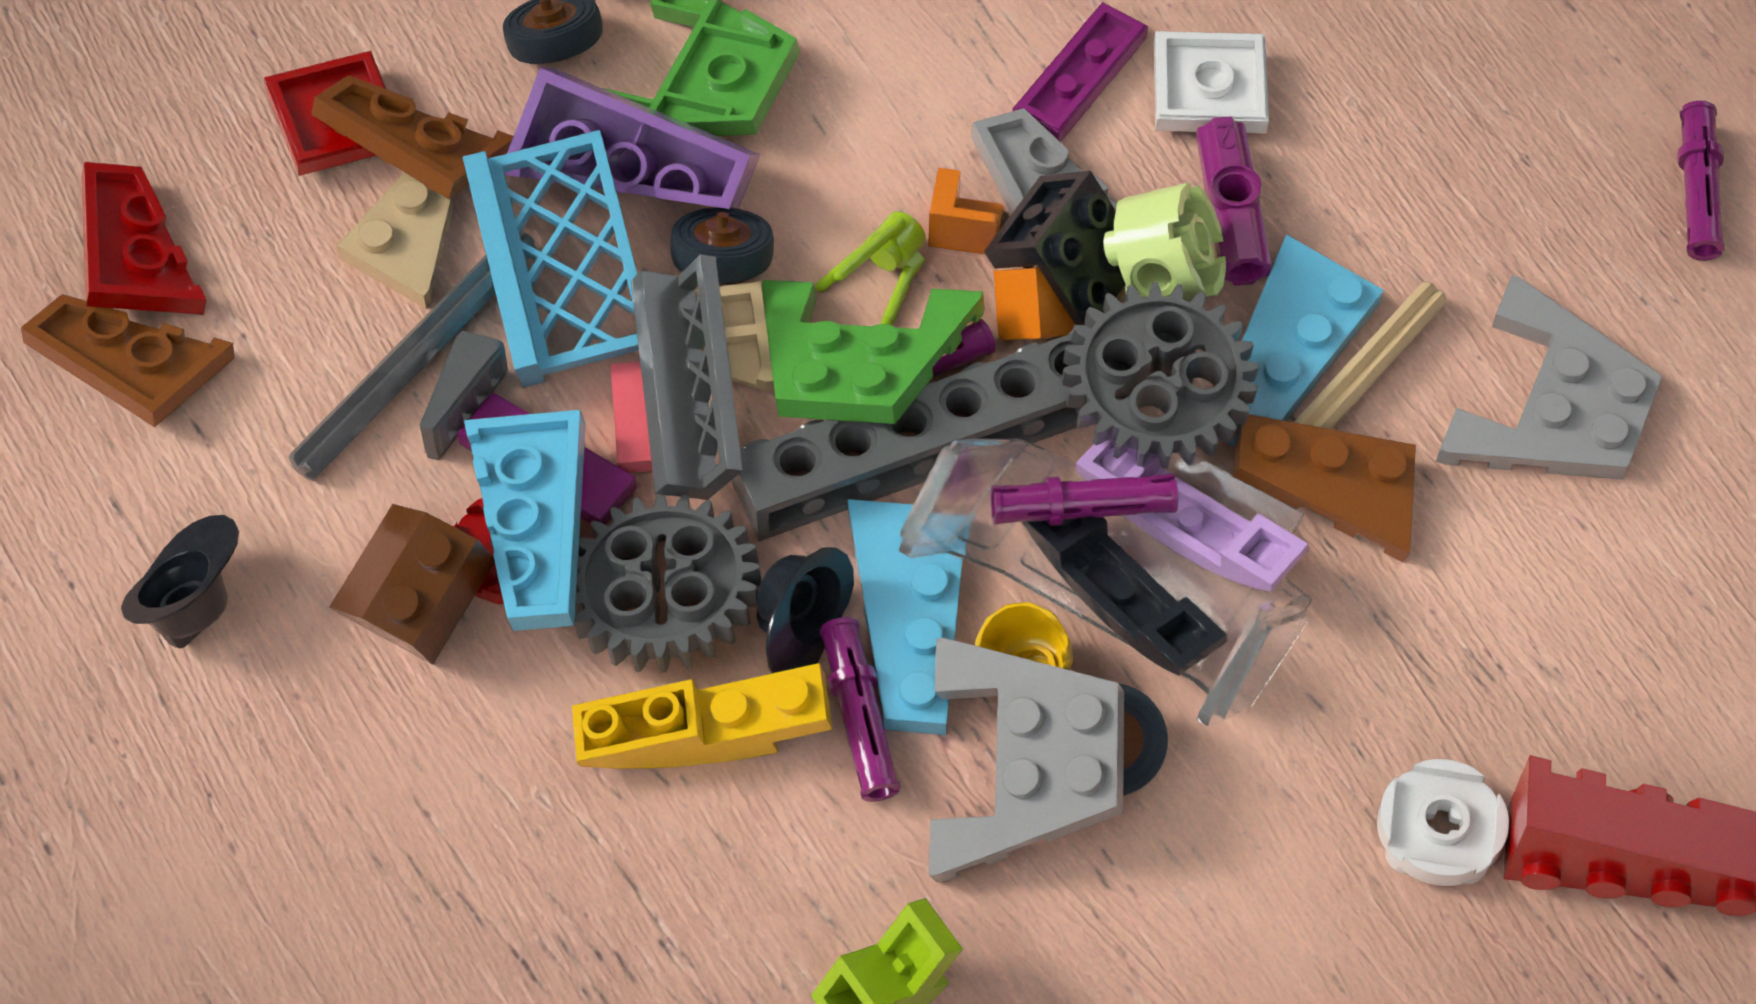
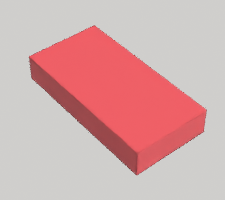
M640 361L610 364L618 467L628 473L653 471Z

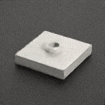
M1155 31V131L1196 132L1198 127L1206 125L1213 118L1233 117L1235 121L1245 124L1247 133L1267 134L1269 115L1265 34Z

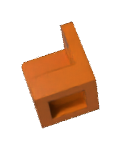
M938 167L929 211L928 246L985 254L984 250L1001 229L1003 205L994 202L960 198L961 171Z
M1038 267L993 271L998 336L1001 340L1066 336L1073 330L1075 326L1073 320Z

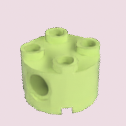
M1184 183L1118 200L1114 218V230L1105 233L1104 250L1109 263L1112 266L1119 265L1126 284V292L1127 287L1133 285L1141 298L1148 297L1152 282H1157L1162 296L1170 297L1177 284L1182 285L1183 300L1192 301L1201 291L1206 293L1205 298L1218 295L1224 285L1226 258L1225 256L1215 258L1213 244L1223 242V236L1214 206L1200 186L1191 187L1192 183Z

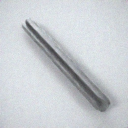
M522 230L520 232L521 241L535 248L534 239ZM487 255L442 298L289 454L291 466L298 474H301L308 480L315 479L496 294ZM525 255L526 261H528L530 257Z

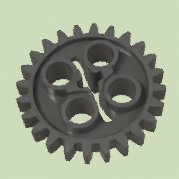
M1152 282L1148 297L1141 298L1133 285L1127 287L1124 303H1121L1110 293L1105 295L1104 313L1089 307L1085 317L1086 326H1074L1071 342L1074 345H1066L1063 363L1067 364L1068 367H1065L1063 370L1062 385L1071 388L1067 393L1066 405L1068 408L1082 407L1078 412L1076 425L1078 428H1083L1096 424L1093 444L1097 446L1112 438L1116 441L1113 457L1118 459L1128 448L1136 450L1137 466L1141 467L1146 462L1149 453L1158 455L1163 469H1168L1172 453H1179L1188 466L1192 465L1197 446L1212 457L1215 455L1218 446L1217 437L1231 443L1234 440L1237 429L1235 423H1246L1250 412V407L1247 404L1254 402L1258 386L1251 382L1255 381L1259 366L1257 363L1247 361L1251 358L1254 347L1253 342H1236L1240 337L1243 326L1241 321L1223 325L1222 321L1226 311L1224 304L1208 312L1203 308L1206 293L1201 291L1191 302L1183 300V287L1181 284L1175 286L1170 297L1162 296L1157 282ZM1170 333L1178 337L1180 341L1167 343L1155 335ZM1197 349H1201V350L1204 351V352H1196V353H1193V354H1191V355L1188 356L1189 353H1191V352H1193V351H1195V350H1197ZM1112 360H1120L1127 363L1131 369L1116 371L1105 363ZM1203 378L1210 381L1214 387L1200 389L1192 385L1189 380ZM1131 394L1129 397L1123 400H1118L1115 398ZM1154 406L1159 408L1165 415L1158 418L1144 415L1139 408Z
M658 494L653 508L646 509L639 498H634L633 513L625 515L621 510L613 507L610 509L613 520L612 524L607 526L595 520L590 523L594 540L579 538L574 626L579 639L588 637L591 650L595 655L608 648L611 663L615 666L621 663L628 655H631L636 672H641L649 659H656L660 672L666 673L670 659L679 657L682 664L688 669L692 667V652L700 650L705 656L712 659L716 657L713 641L719 639L733 645L736 640L732 624L747 627L750 625L748 607L757 606V587L760 586L762 577L756 546L749 543L747 528L744 525L734 527L730 511L727 510L715 517L712 501L706 500L696 510L691 509L688 494H683L675 507L668 506L665 496ZM661 540H666L664 555L668 570L664 574V585L667 600V621L660 625V606L656 594L660 590L657 544ZM699 603L698 605L687 607L689 604ZM635 607L637 608V609H635V610L626 611V610L631 609V608H635Z

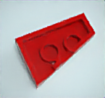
M84 162L81 182L86 306L204 315L207 299L200 285H194L186 269L188 260L181 246H175L165 226L166 215L141 166Z

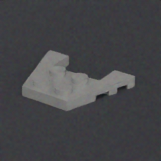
M1512 275L1496 312L1492 327L1548 347L1528 401L1515 429L1456 408L1439 449L1436 462L1444 465L1458 466L1460 460L1488 462V468L1510 470L1512 464L1546 467L1547 473L1623 480L1662 375L1520 277Z
M947 638L936 639L935 693L942 700L998 696L995 814L994 816L930 819L929 876L936 882L948 881L958 877V872L982 862L990 865L1010 857V852L1043 839L1046 842H1050L1123 814L1124 690L1119 683Z

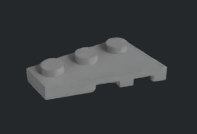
M1024 108L973 122L971 138L1011 214L1040 176L1081 172L1068 158L1069 150ZM1094 175L1099 185L1103 189L1104 193L1108 197L1109 201L1113 205L1114 209L1116 210L1117 203L1114 202L1107 195L1109 187H1107L1096 175Z

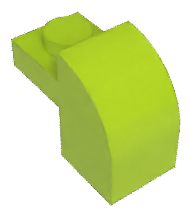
M926 898L907 903L877 944L840 955L810 996L816 1004H930L948 986L949 982L943 974L963 948Z

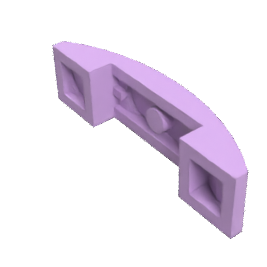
M1112 438L1097 446L1093 444L1076 462V471L1086 481L1091 479L1148 477L1170 474L1161 468L1157 454L1149 453L1142 467L1137 466L1136 450L1128 448L1118 459L1113 457L1116 441ZM1176 476L1175 480L1177 481L1178 509L1176 513L1124 515L1150 536L1191 562L1239 584L1270 592L1308 551L1307 542L1258 513L1249 522Z

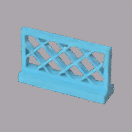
M597 130L489 159L485 151L463 156L514 370L522 387L545 382L544 375L639 351L637 334L616 339L599 330L615 304L635 315L631 280L638 274L601 131ZM590 150L594 151L597 166L585 185L560 172L569 156ZM553 160L550 166L543 163ZM530 167L544 176L529 199H526L508 189L505 172ZM600 180L605 196L595 191ZM553 181L578 193L563 218L538 205ZM588 199L608 209L610 213V219L598 237L573 224ZM512 203L522 208L517 217H515ZM532 214L557 227L542 252L521 241L520 232ZM614 232L618 248L607 243ZM566 233L592 246L577 271L551 258ZM601 252L623 263L624 271L612 290L586 277ZM525 255L536 260L530 270L528 269ZM545 266L570 279L555 305L534 293L533 285ZM580 285L605 298L590 324L565 311ZM627 285L632 301L621 296ZM538 308L549 313L543 324ZM558 319L584 332L574 350L550 356L546 338ZM594 338L602 342L589 346Z

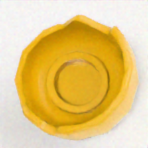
M1032 602L1004 605L985 619L975 640V646L1067 670L1071 669L1074 661L1069 636L1059 618L1052 611Z

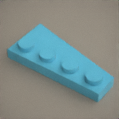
M581 410L464 420L467 437L473 453L475 474L484 503L483 510L486 524L492 539L493 556L506 615L513 631L574 626L586 428Z

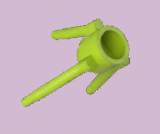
M901 211L890 213L861 246L816 283L815 289L818 292H824L836 281L845 279L869 258L878 267L886 271L901 268V275L880 323L892 326L915 273L925 263V258L918 252L925 244V231L916 219Z

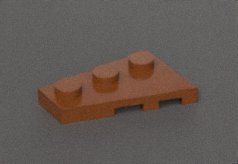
M349 75L317 95L311 113L312 116L332 127L337 133L350 138L379 156L384 162L392 164L423 183L431 191L439 193L447 199H451L469 185L463 156L485 151L489 159L507 154L514 137L499 130L496 131L494 138L466 128L468 119L448 112L444 119L416 110V104L412 98Z
M64 294L57 297L21 327L24 344L153 427L161 423L235 358L232 342L214 337L211 343H206L185 337L183 328L163 323L160 329L130 321L127 312L113 308L87 307L85 300Z
M1250 414L1245 424L1236 423L1232 477L1295 509L1304 506L1334 521L1335 525L1333 528L1353 538L1358 533L1384 546L1383 553L1401 562L1408 557L1411 548L1415 444Z

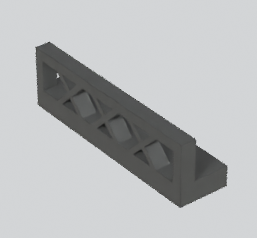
M700 254L678 276L641 270L631 280L655 494L678 497L688 494L689 498L709 500L741 473L743 468L716 257ZM698 286L699 293L696 300L695 288ZM710 396H711V397H712V400H711L710 407H709V400H710ZM717 448H718L719 461H720V463H719L718 465H716V459H715L716 452H717Z

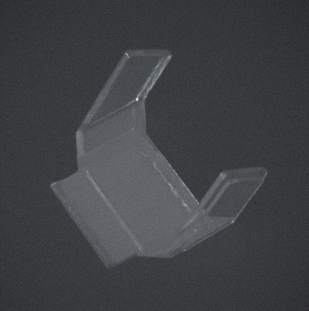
M1020 438L955 440L950 446L944 447L939 453L901 529L900 536L903 537L899 552L909 558L948 553L1001 573L1126 643L1072 590L1037 546L1022 522L1001 525L993 524L990 506L991 485L1044 483L1046 477L1056 476L1060 478V481H1086L1076 471L1077 461ZM1172 453L1168 469H1165L1249 522L1259 513L1294 534L1305 514L1232 477L1230 472L1196 454L1193 464L1188 466L1179 453ZM1104 517L1108 524V536L1172 597L1180 601L1187 596L1227 634V642L1181 674L1193 681L1208 695L1197 716V721L1210 727L1251 709L1306 626L1309 616L1305 615V611L1313 599L1286 577L1280 581L1272 592L1252 588L1226 579L1171 550L1139 528L1127 517Z

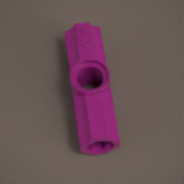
M1233 117L1213 118L1206 125L1197 128L1196 142L1205 192L1214 206L1223 236V242L1215 243L1217 258L1222 256L1226 258L1224 280L1232 282L1234 286L1252 285L1262 277L1269 276L1272 268L1259 201L1262 182L1253 169L1245 124L1235 121Z

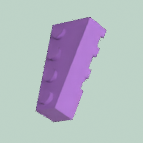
M555 68L539 69L507 152L508 154L600 130L616 192L726 209L740 207L761 155ZM590 150L569 156L560 172L585 185L597 166L594 151ZM553 160L543 163L550 166ZM530 167L505 172L507 176L541 180L544 176ZM601 180L596 187L598 189H603Z

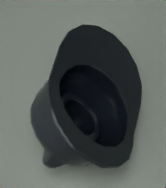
M211 515L191 523L177 533L164 547L145 575L124 597L121 606L123 617L134 624H149L157 633L162 635L169 645L181 649L186 647L198 634L218 620L226 609L228 595L221 572L238 545L240 531L236 522L225 515Z
M824 547L808 556H785L776 561L765 573L757 594L756 617L759 627L767 634L766 656L771 673L814 665L819 662L825 649L823 639L820 636L821 626L828 621L843 616L850 602L854 586V570L848 555L838 548Z

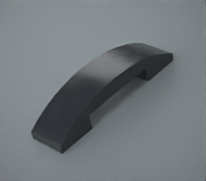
M1104 517L1065 519L1062 525L1049 526L1047 521L1022 522L1049 562L1082 601L1119 637L1156 665L1179 676L1227 642V634L1187 596L1177 601L1108 536V524Z

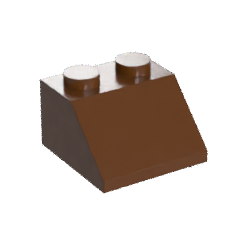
M392 504L329 608L433 665L494 565L495 560L478 539L427 512Z

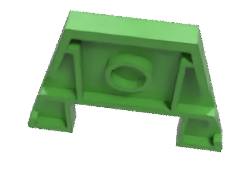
M652 0L650 5L655 19L694 27L654 99L610 89L605 90L715 136L756 135L800 54L797 38L747 9L739 12L723 3L722 0Z
M763 280L762 293L775 399L779 417L895 424L933 378L932 367L943 354H952L962 342L961 331L970 321L977 323L983 316L985 311L983 291L931 289L920 327L914 329L896 328L888 324L860 326L836 324L832 321L809 323L816 303L814 282Z

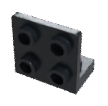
M1091 171L1040 176L984 250V253L995 269L1012 267L1031 268L1038 266L1075 325H1085L1086 311L1089 307L1104 313L1105 295L1110 293L1117 297L1126 285L1119 265L1112 266L1107 260L1104 250V235L1106 232L1114 230L1116 210Z

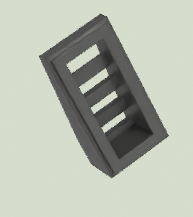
M461 331L460 334H457L419 425L427 458L439 460L458 437L457 433L465 425L464 420H470L506 375L508 366L505 347L502 341L466 331Z

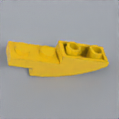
M820 663L704 689H698L694 681L690 679L572 705L576 762L580 767L649 769L742 760L778 753L777 741L833 730L826 675Z

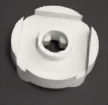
M1431 759L1413 765L1411 771L1402 774L1398 779L1396 777L1387 786L1379 807L1377 829L1379 839L1386 850L1385 857L1388 864L1397 872L1408 874L1419 881L1433 885L1454 886L1463 883L1473 884L1480 881L1490 866L1498 859L1508 835L1509 816L1504 800L1499 793L1496 798L1492 789L1483 783L1485 776L1467 764L1447 759ZM1437 810L1449 812V822L1459 824L1460 829L1450 830L1448 834H1441L1429 826L1426 819H1434Z

